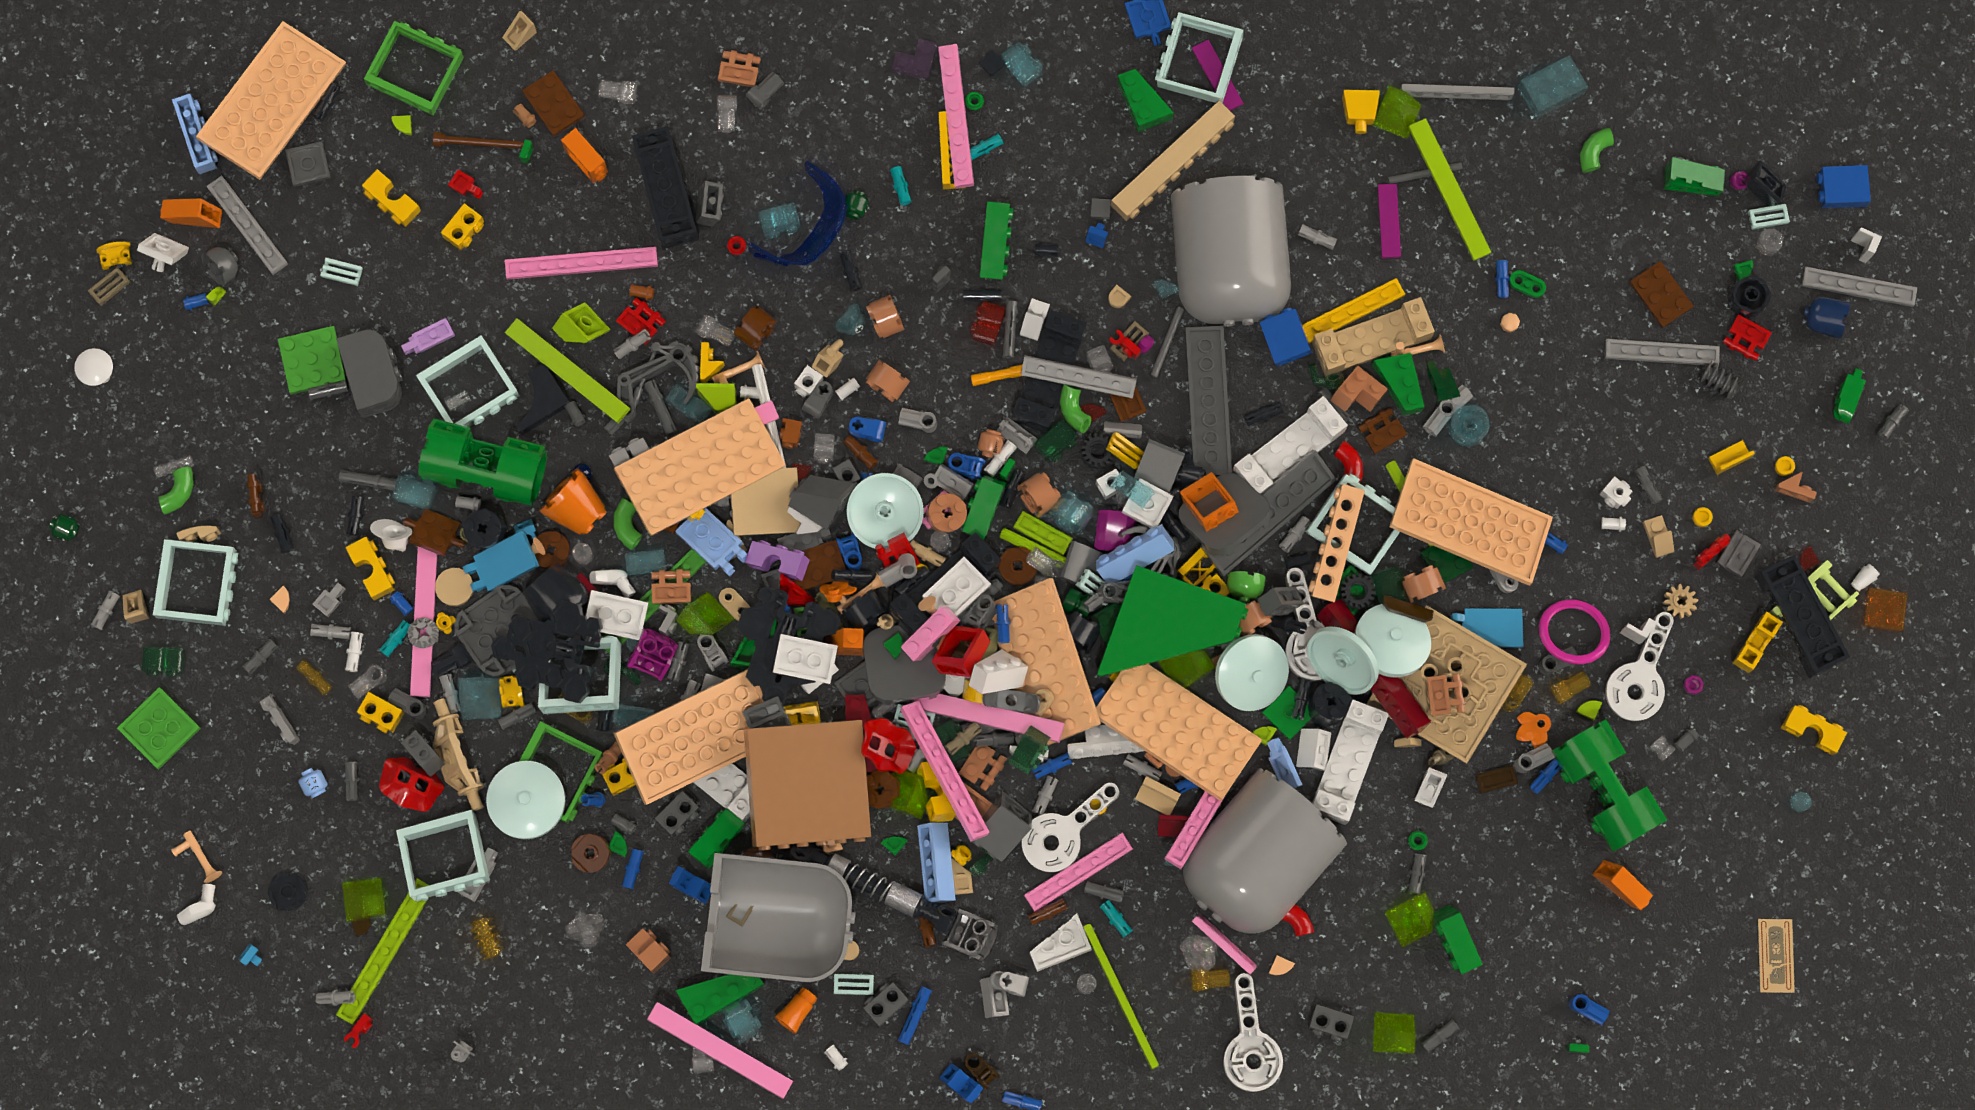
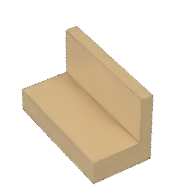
M1146 776L1135 800L1164 815H1171L1181 794Z

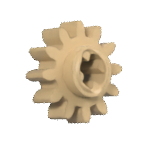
M1681 584L1677 586V590L1672 586L1670 588L1671 593L1667 592L1664 594L1668 600H1665L1663 604L1669 606L1665 611L1669 612L1671 610L1673 612L1672 617L1679 614V618L1682 619L1684 613L1689 617L1691 616V611L1697 609L1693 604L1697 603L1698 599L1692 598L1696 592L1689 593V586L1684 590ZM1682 599L1684 602L1679 605L1677 601Z

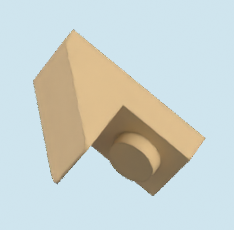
M1662 515L1644 521L1643 525L1655 557L1658 558L1673 553L1672 532L1667 530Z

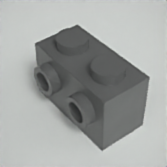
M704 181L699 187L695 223L713 227L721 220V203L724 198L723 184Z

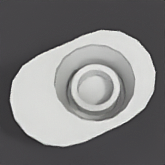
M389 519L377 520L370 526L371 532L382 539L385 548L402 552L406 550L409 536L412 535L411 528Z

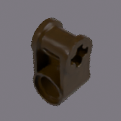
M972 1053L965 1058V1067L985 1090L988 1089V1085L995 1078L1000 1077L980 1055ZM970 1057H976L979 1060V1065L976 1068H971L968 1065Z

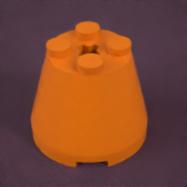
M576 468L571 473L573 476L564 479L545 500L547 504L544 507L541 506L539 511L544 516L580 535L589 533L594 527L592 523L597 519L600 520L607 511L605 510L604 503L584 473Z

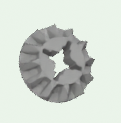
M425 617L416 619L410 624L407 631L410 642L418 648L432 646L439 636L436 623ZM427 627L426 632L430 637L423 635L419 638L420 633L417 628L423 630Z

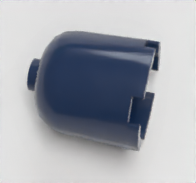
M1827 297L1815 298L1810 306L1806 305L1803 315L1807 317L1806 324L1808 328L1817 333L1834 338H1842L1846 325L1842 323L1843 317L1846 318L1848 316L1851 303Z

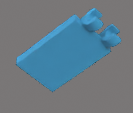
M520 531L473 556L475 562L467 564L462 568L465 574L478 573L480 580L473 582L470 586L473 592H479L486 587L488 591H493L494 587L514 580L538 567L539 564L525 532Z
M1464 609V614L1452 613L1450 615L1451 620L1456 623H1462L1464 628L1499 648L1523 647L1522 609Z

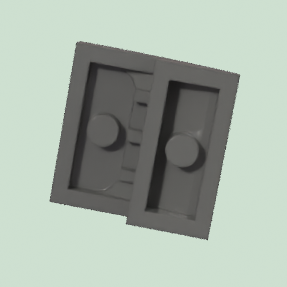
M1072 541L1061 577L1070 583L1077 584V582L1081 581V575L1084 576L1085 569L1090 570L1099 577L1100 574L1096 569V560L1103 553ZM1088 577V580H1090L1095 585L1097 584L1095 580H1093L1091 577ZM1086 583L1084 584V585H1085L1086 587H1088L1090 590L1095 591L1093 588H1091V587H1090L1089 585H1087Z
M778 696L742 711L749 729L792 725Z

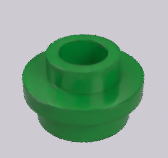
M978 92L969 93L965 99L966 106L974 111L981 109L984 104L983 96ZM973 99L978 100V103L972 104L971 101Z
M1414 831L1410 834L1408 843L1412 849L1422 850L1427 846L1428 838L1422 831ZM1416 837L1420 838L1421 844H1416L1414 839Z

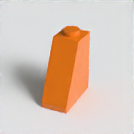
M202 199L163 200L160 218L173 224L220 228L222 209Z
M843 628L836 631L834 635L826 636L825 643L838 646L836 655L863 656L864 631L863 629Z
M1603 860L1592 874L1628 905L1638 910L1645 908L1653 896L1621 865Z

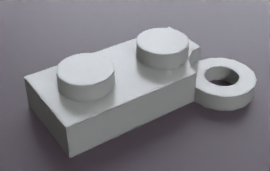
M943 464L939 466L935 474L929 473L924 477V484L928 488H935L938 485L950 494L958 496L962 501L966 499L974 485ZM930 477L934 479V484L928 481Z

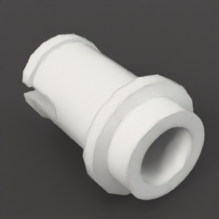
M849 378L848 382L835 390V392L843 401L844 398L855 390L858 391L860 385L854 378L851 380Z
M741 386L740 398H744V400L746 398L759 399L757 387Z
M1602 517L1601 529L1619 530V532L1625 530L1626 519H1622V517Z
M832 1045L824 1052L835 1065V1069L837 1068L840 1071L848 1064L847 1058H843L835 1045Z

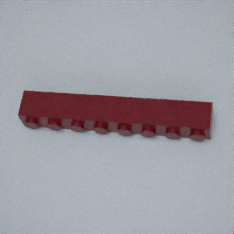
M1342 599L1326 605L1317 615L1324 627H1339L1353 634L1355 633L1358 621ZM1378 675L1377 681L1370 689L1403 735L1408 739L1421 733L1431 723V720L1399 677Z

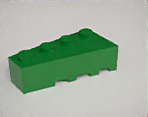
M987 202L980 278L1003 280V276H1007L1008 265H1004L1005 257H1009L1010 246H1006L1007 238L1011 237V227H1008L1009 219L1012 220L1013 208H1010V204Z
M728 974L678 989L676 992L694 1023L699 1025L762 988L764 984L760 977Z

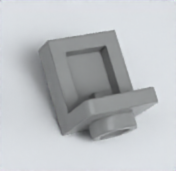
M667 604L665 607L659 605V611L667 615L659 631L661 634L668 636L669 633L674 632L677 626L676 620L678 615L675 612V608Z

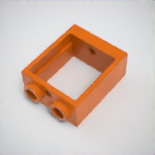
M576 128L561 139L564 151L593 184L596 181L600 182L606 177L608 170L605 161Z
M1212 472L1180 491L1184 504L1206 532L1216 528L1220 523L1228 518H1232L1239 512L1234 499ZM1216 490L1226 504L1203 517L1194 506V503Z

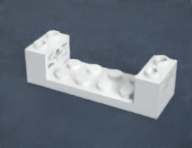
M1323 396L1308 408L1307 413L1252 455L1249 453L1236 463L1232 472L1241 476L1261 494L1311 450H1316L1318 453L1345 432L1348 425Z
M1356 700L1351 701L1348 713L1344 717L1312 802L1320 810L1319 812L1323 817L1344 825L1349 822L1356 804L1354 802L1378 738L1389 715L1387 712Z
M732 763L693 782L744 823L750 817L747 775Z

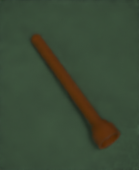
M436 131L433 134L434 147H441V145L446 143L522 149L524 144L522 141L446 136V134Z

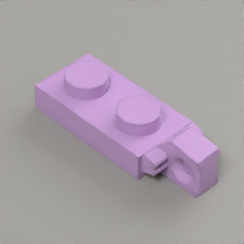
M444 318L413 333L408 338L410 342L401 345L405 355L414 351L417 354L454 337L455 334L447 319Z

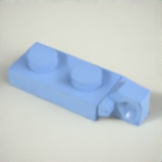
M1275 738L1267 742L1271 751L1269 761L1278 781L1282 779L1294 789L1301 786L1302 783L1288 751L1280 739Z

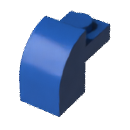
M677 867L669 884L681 893L706 905L711 896V884L692 875L684 868Z
M952 1063L939 1077L948 1087L970 1103L977 1099L983 1090L981 1085Z

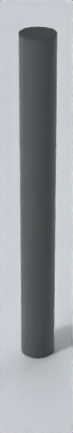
M1461 162L1449 164L1451 171L1463 169ZM1429 169L1388 177V183L1394 184L1432 175Z
M1177 307L1151 371L1150 376L1153 378L1158 377L1184 309L1181 307Z

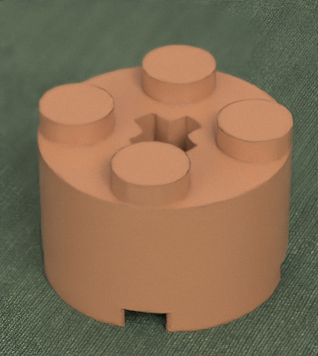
M891 295L873 301L866 306L872 321L876 320V323H873L879 338H886L905 330Z
M878 360L866 377L868 386L876 392L879 389L882 390L881 394L891 402L898 400L910 381L906 377L905 379L901 377L899 372L886 363H882L881 360Z
M1044 472L1041 474L1036 473L1017 487L1018 491L1022 490L1023 495L1020 497L1032 514L1038 513L1036 516L1038 518L1059 504L1058 499L1061 497L1059 491L1056 488H1052L1049 483L1050 479Z
M949 493L941 494L934 498L926 509V518L929 525L939 533H950L957 530L963 525L967 516L965 503L958 496ZM948 509L950 516L945 518V514L942 511Z
M1433 565L1421 569L1422 574L1416 576L1414 572L1404 576L1405 581H1402L1410 603L1414 602V597L1420 600L1439 592L1438 587H1442V590L1446 589L1437 567L1433 568Z
M1258 598L1256 601L1254 600L1246 605V608L1249 610L1246 619H1241L1239 627H1242L1240 636L1251 635L1256 632L1255 627L1259 626L1261 628L1272 622L1270 619L1272 616H1265L1262 612Z

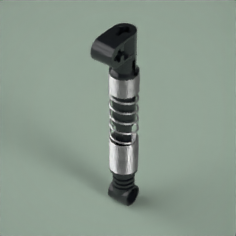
M796 843L790 851L788 861L826 865L837 871L846 883L852 886V889L856 887L861 890V893L863 891L869 893L870 897L875 893L880 896L879 902L884 897L886 898L885 905L887 904L911 917L921 918L923 916L922 919L926 920L927 918V921H931L933 927L938 931L949 932L956 916V910L951 906L940 905L937 907V904L933 905L931 901L928 903L929 900L921 893L919 894L895 881L888 885L886 884V877L878 880L876 872L871 874L867 868L864 870L859 868V864L852 865L851 861L834 853H826L812 845L797 847Z

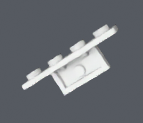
M1099 725L1086 730V742L1067 745L1069 759L1144 751L1107 725Z

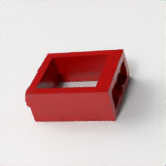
M955 626L946 635L932 663L939 674L971 677L974 664L980 662L991 641L986 632L981 628ZM960 641L971 642L963 658L952 657Z

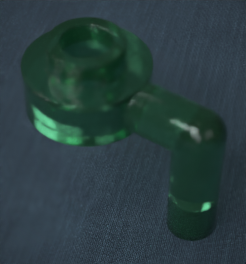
M1316 364L1309 365L1314 386L1326 385L1331 390H1337L1344 382L1342 373H1332L1325 378H1319Z
M610 659L604 665V671L608 676ZM621 661L620 675L627 676L635 685H639L641 683L640 678L631 669L625 668L624 663Z
M983 847L981 849L986 856L979 859L968 869L973 876L983 874L987 870L985 866L993 860L988 851Z

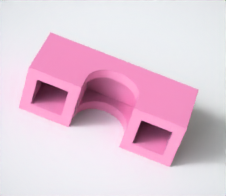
M940 607L901 648L913 661H921L934 648L932 646L934 642L942 635L948 634L961 620L949 607Z

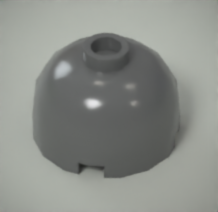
M215 247L202 254L203 265H208L210 270L207 272L218 285L223 284L224 286L235 278L238 270V258L234 252H229L222 247Z

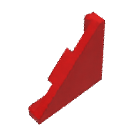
M780 573V590L785 591L789 595L786 604L805 606L806 603L815 602L816 599L786 575Z

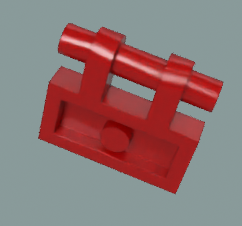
M635 298L632 304L637 308L633 311L630 307H627L617 318L616 323L633 336L646 329L652 339L658 332L653 325L657 323L662 327L666 320L661 317L659 312H654L649 308L645 301ZM644 312L650 318L646 321L640 314Z
M1738 314L1729 330V333L1735 337L1732 340L1726 336L1723 344L1729 346L1728 348L1732 351L1736 350L1744 354L1743 357L1757 361L1760 354L1754 352L1755 347L1762 350L1772 332ZM1742 339L1749 343V347L1747 348L1739 344V340Z
M904 532L888 540V548H884L882 544L875 546L876 555L879 560H882L884 569L898 562L899 556L905 553L914 556L916 566L920 564ZM892 555H894L896 558L893 561L889 559V557Z
M1724 534L1710 544V548L1704 549L1695 558L1697 562L1694 564V567L1700 570L1730 543V536Z

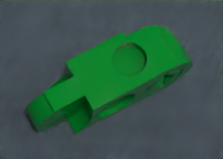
M1856 367L1852 374H1848L1841 384L1834 402V418L1846 424H1849L1854 415L1866 380L1861 379L1863 370Z

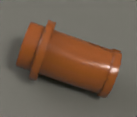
M632 284L629 295L646 298V301L653 299L655 290L651 286L644 287Z

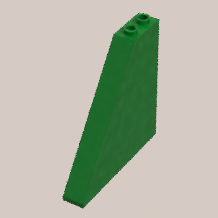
M1136 565L1097 675L1103 677L1233 642L1235 637L1239 638L1242 627H1239L1241 619H1246L1249 610L1246 608L1247 604Z

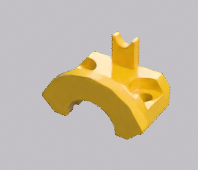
M112 242L98 247L97 253L100 255L102 269L107 270L110 266L117 264H132L129 249L130 242Z
M516 676L500 677L499 689L502 707H523L522 687L518 686Z

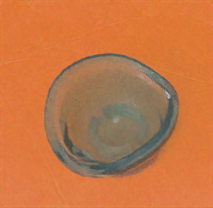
M858 304L850 305L846 313L836 321L835 329L838 332L853 336L862 331L866 324V316L860 310Z

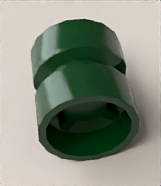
M1071 587L1062 605L1063 610L1069 614L1077 611L1084 616V619H1087L1090 612L1084 608L1083 602L1091 596L1087 594L1083 596L1081 591Z

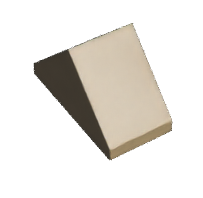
M520 11L502 38L514 50H517L537 32L533 22Z
M142 590L123 595L124 618L131 624L149 618Z

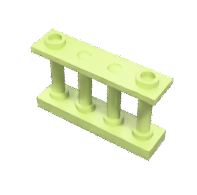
M1827 560L1808 579L1822 605L1831 613L1829 615L1831 620L1845 606L1850 608L1857 602L1855 597L1859 593L1856 591L1850 596L1830 575L1831 572L1828 569L1833 565ZM1818 578L1824 579L1844 600L1838 608L1816 587L1815 581ZM1778 606L1769 612L1775 617L1778 615L1783 617Z

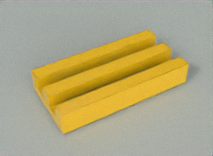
M1117 432L1112 434L1106 448L1133 469H1138V463L1141 462V456L1144 454L1141 449Z

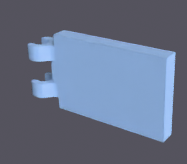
M704 508L706 512L699 521L696 519L692 523L687 519L675 532L715 570L721 567L728 576H731L735 570L729 561L736 555L744 563L747 553L740 548L743 545L742 541L737 536H734V533L707 508Z

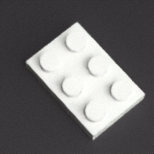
M963 557L922 598L934 596L936 598V603L934 604L936 611L940 607H949L958 617L991 586V583Z
M591 590L585 616H587V619L589 617L601 619L603 629L600 632L639 640L648 603Z
M780 634L773 673L830 684L838 646Z

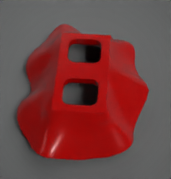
M886 718L866 721L864 723L865 737L861 748L862 755L871 759L879 771H895L898 774L905 772L916 750V744L910 732L904 727H896ZM872 736L879 739L877 750L869 746ZM887 744L895 747L892 758L885 755Z
M399 757L386 759L379 782V789L399 806L425 812L432 807L434 801L442 793L444 785L436 773L430 777L423 768L416 767L411 759ZM401 770L410 774L409 781L406 784L397 779ZM418 779L428 783L425 792L415 788Z

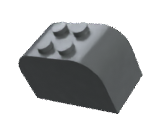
M363 330L336 338L355 405L361 417L366 418L395 408L402 398L400 382L403 381L398 366H395L398 363L395 352H393L392 348L388 347L384 338L372 330Z

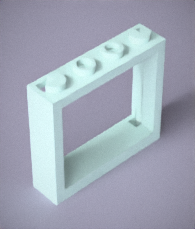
M1179 12L1177 19L1174 18L1171 24V29H1173L1172 35H1168L1166 40L1167 51L1163 52L1160 63H1163L1161 70L1157 69L1155 80H1157V87L1214 103L1218 101L1223 103L1243 39V30ZM1183 25L1233 39L1216 93L1166 80Z
M482 335L416 375L446 422L453 423L428 382L482 349L509 390L455 424L470 427L473 424L478 425L485 420L484 417L489 414H496L501 410L500 407L505 404H512L519 396L516 388Z
M1345 474L1336 487L1340 488L1341 484L1346 485L1348 483L1352 487L1365 490V496L1394 514L1395 507L1390 505L1391 501L1383 495L1380 498L1374 494L1376 490L1367 484L1364 487L1358 483L1360 479L1353 474L1349 476ZM1336 487L1305 531L1321 543H1325L1326 536L1317 527L1336 500L1334 498ZM1393 529L1370 565L1350 551H1348L1346 560L1367 575H1371L1400 531ZM1333 539L1331 540V546L1333 548H1338L1340 546L1339 543H1337Z
M164 539L153 615L159 619L226 626V621H228L230 616L229 602H232L233 599L231 586L232 583H235L236 579L234 566L238 563L237 550L229 546ZM175 548L226 553L217 616L166 611Z
M609 635L601 638L599 648L584 646V650L610 648L608 696L586 697L582 703L567 701L564 698L548 699L549 686L539 683L538 708L542 713L619 709L622 644L618 638Z
M472 810L396 830L409 895L414 901H426L431 896L442 897L447 895V892H460L468 886L478 887L480 884L490 881L477 817ZM469 824L478 872L416 889L406 841Z

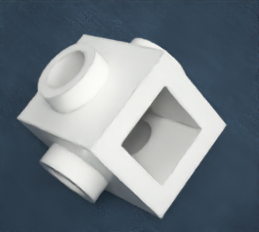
M1614 477L1600 495L1605 499L1604 501L1607 505L1618 509L1620 505L1624 507L1631 500L1629 495L1632 490H1630V486L1625 481H1620Z

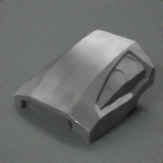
M959 909L958 917L947 941L943 945L983 961L989 954L996 939L998 925Z

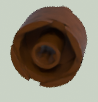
M756 305L743 317L741 328L736 327L734 336L751 349L757 351L763 343L762 340L772 335L774 332L773 327L777 321Z

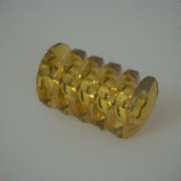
M482 918L468 924V926H474L470 932L477 933L473 939L475 941L480 940L476 944L477 948H483L479 954L486 955L482 961L499 956L500 952L504 949V947L497 946L501 939H494L498 932H491L495 928V925L488 924L493 920L492 918Z

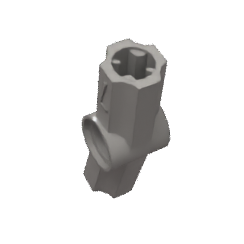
M1461 385L1458 388L1460 397L1444 400L1439 404L1423 426L1427 433L1436 437L1453 414L1473 398L1467 387ZM1442 406H1448L1451 409V413L1443 412Z

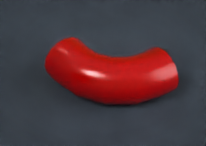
M1343 441L1334 457L1343 463L1344 475L1347 474L1349 476L1353 474L1360 479L1358 483H1361L1363 478L1361 458L1349 443Z
M1294 905L1282 919L1293 927L1295 937L1314 933V928L1308 914L1298 905Z

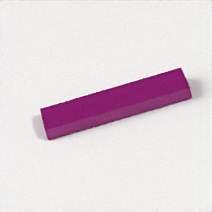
M1206 40L1192 47V51L1216 93L1224 67L1210 41ZM1231 80L1222 103L1229 111L1243 105V101Z
M1378 184L1381 258H1401L1397 184Z

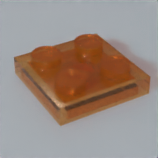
M1868 588L1863 626L1903 632L1908 594Z

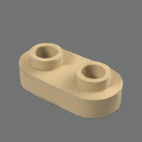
M725 588L719 594L721 605L737 621H739L741 616L738 610L740 608H750L747 602L732 588ZM727 594L732 595V599L726 600L725 596Z

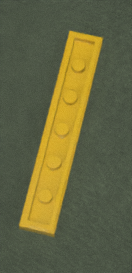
M1397 278L1303 324L1309 343L1312 342L1314 335L1330 329L1335 331L1404 297L1405 293Z

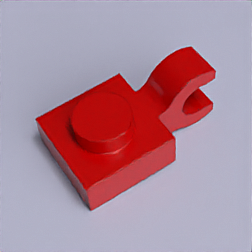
M460 170L456 171L448 184L449 188L463 196L469 192L474 197L480 199L483 195L482 189L473 185L474 178Z
M1116 330L1119 339L1114 340L1110 337L1109 342L1115 346L1121 345L1122 352L1127 357H1133L1136 360L1141 354V349L1128 337H1124L1120 330Z
M364 1013L352 1028V1031L344 1037V1041L347 1042L353 1037L355 1043L352 1047H358L360 1043L359 1036L362 1033L366 1034L373 1025L371 1024L373 1019Z

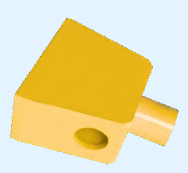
M1379 90L1343 91L1342 101L1346 123L1355 125L1356 134H1365L1366 125L1374 123L1380 94Z

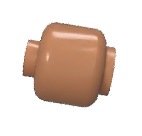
M987 429L981 432L977 448L983 451V456L993 458V455L1000 454L1005 439L1001 436V432Z

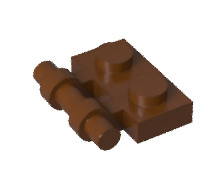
M1391 408L1385 411L1381 410L1377 416L1372 419H1366L1363 421V424L1358 426L1361 433L1366 430L1370 433V435L1365 437V441L1374 455L1407 436L1398 419L1390 422L1388 417L1394 414ZM1382 421L1384 426L1376 431L1374 426Z
M248 474L247 489L250 496L248 501L251 507V514L254 518H262V512L265 511L264 501L260 499V493H263L262 483L258 481L255 474Z

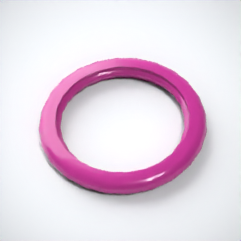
M1579 600L1556 602L1549 606L1540 618L1539 636L1543 645L1549 653L1563 662L1570 664L1591 663L1599 659L1609 646L1611 635L1607 620L1598 609L1586 602ZM1574 608L1590 614L1597 621L1601 629V639L1597 648L1581 656L1567 654L1558 649L1551 641L1548 633L1549 622L1557 612L1563 609Z

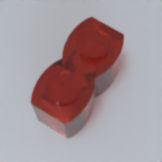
M983 301L982 306H978L976 312L978 320L977 323L972 324L970 334H973V340L995 346L1004 318L1005 307Z

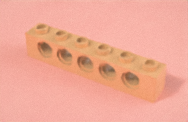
M1341 484L1340 488L1336 487L1334 498L1336 499L1335 506H1331L1329 511L1331 521L1329 525L1326 524L1324 536H1326L1325 543L1320 545L1318 553L1321 555L1320 561L1315 563L1313 573H1316L1315 580H1311L1308 589L1311 592L1310 596L1335 602L1365 490ZM1344 500L1350 502V509L1348 511H1344L1341 508V503ZM1338 519L1345 521V527L1342 530L1336 527ZM1334 537L1340 540L1338 548L1331 546V540ZM1328 556L1335 558V564L1332 567L1326 564ZM1324 574L1330 577V583L1326 586L1321 583V577Z

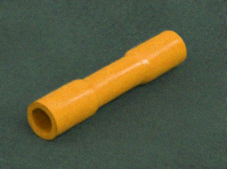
M1023 364L998 371L971 375L972 385L977 386L990 383L991 381L1023 376L1021 375Z

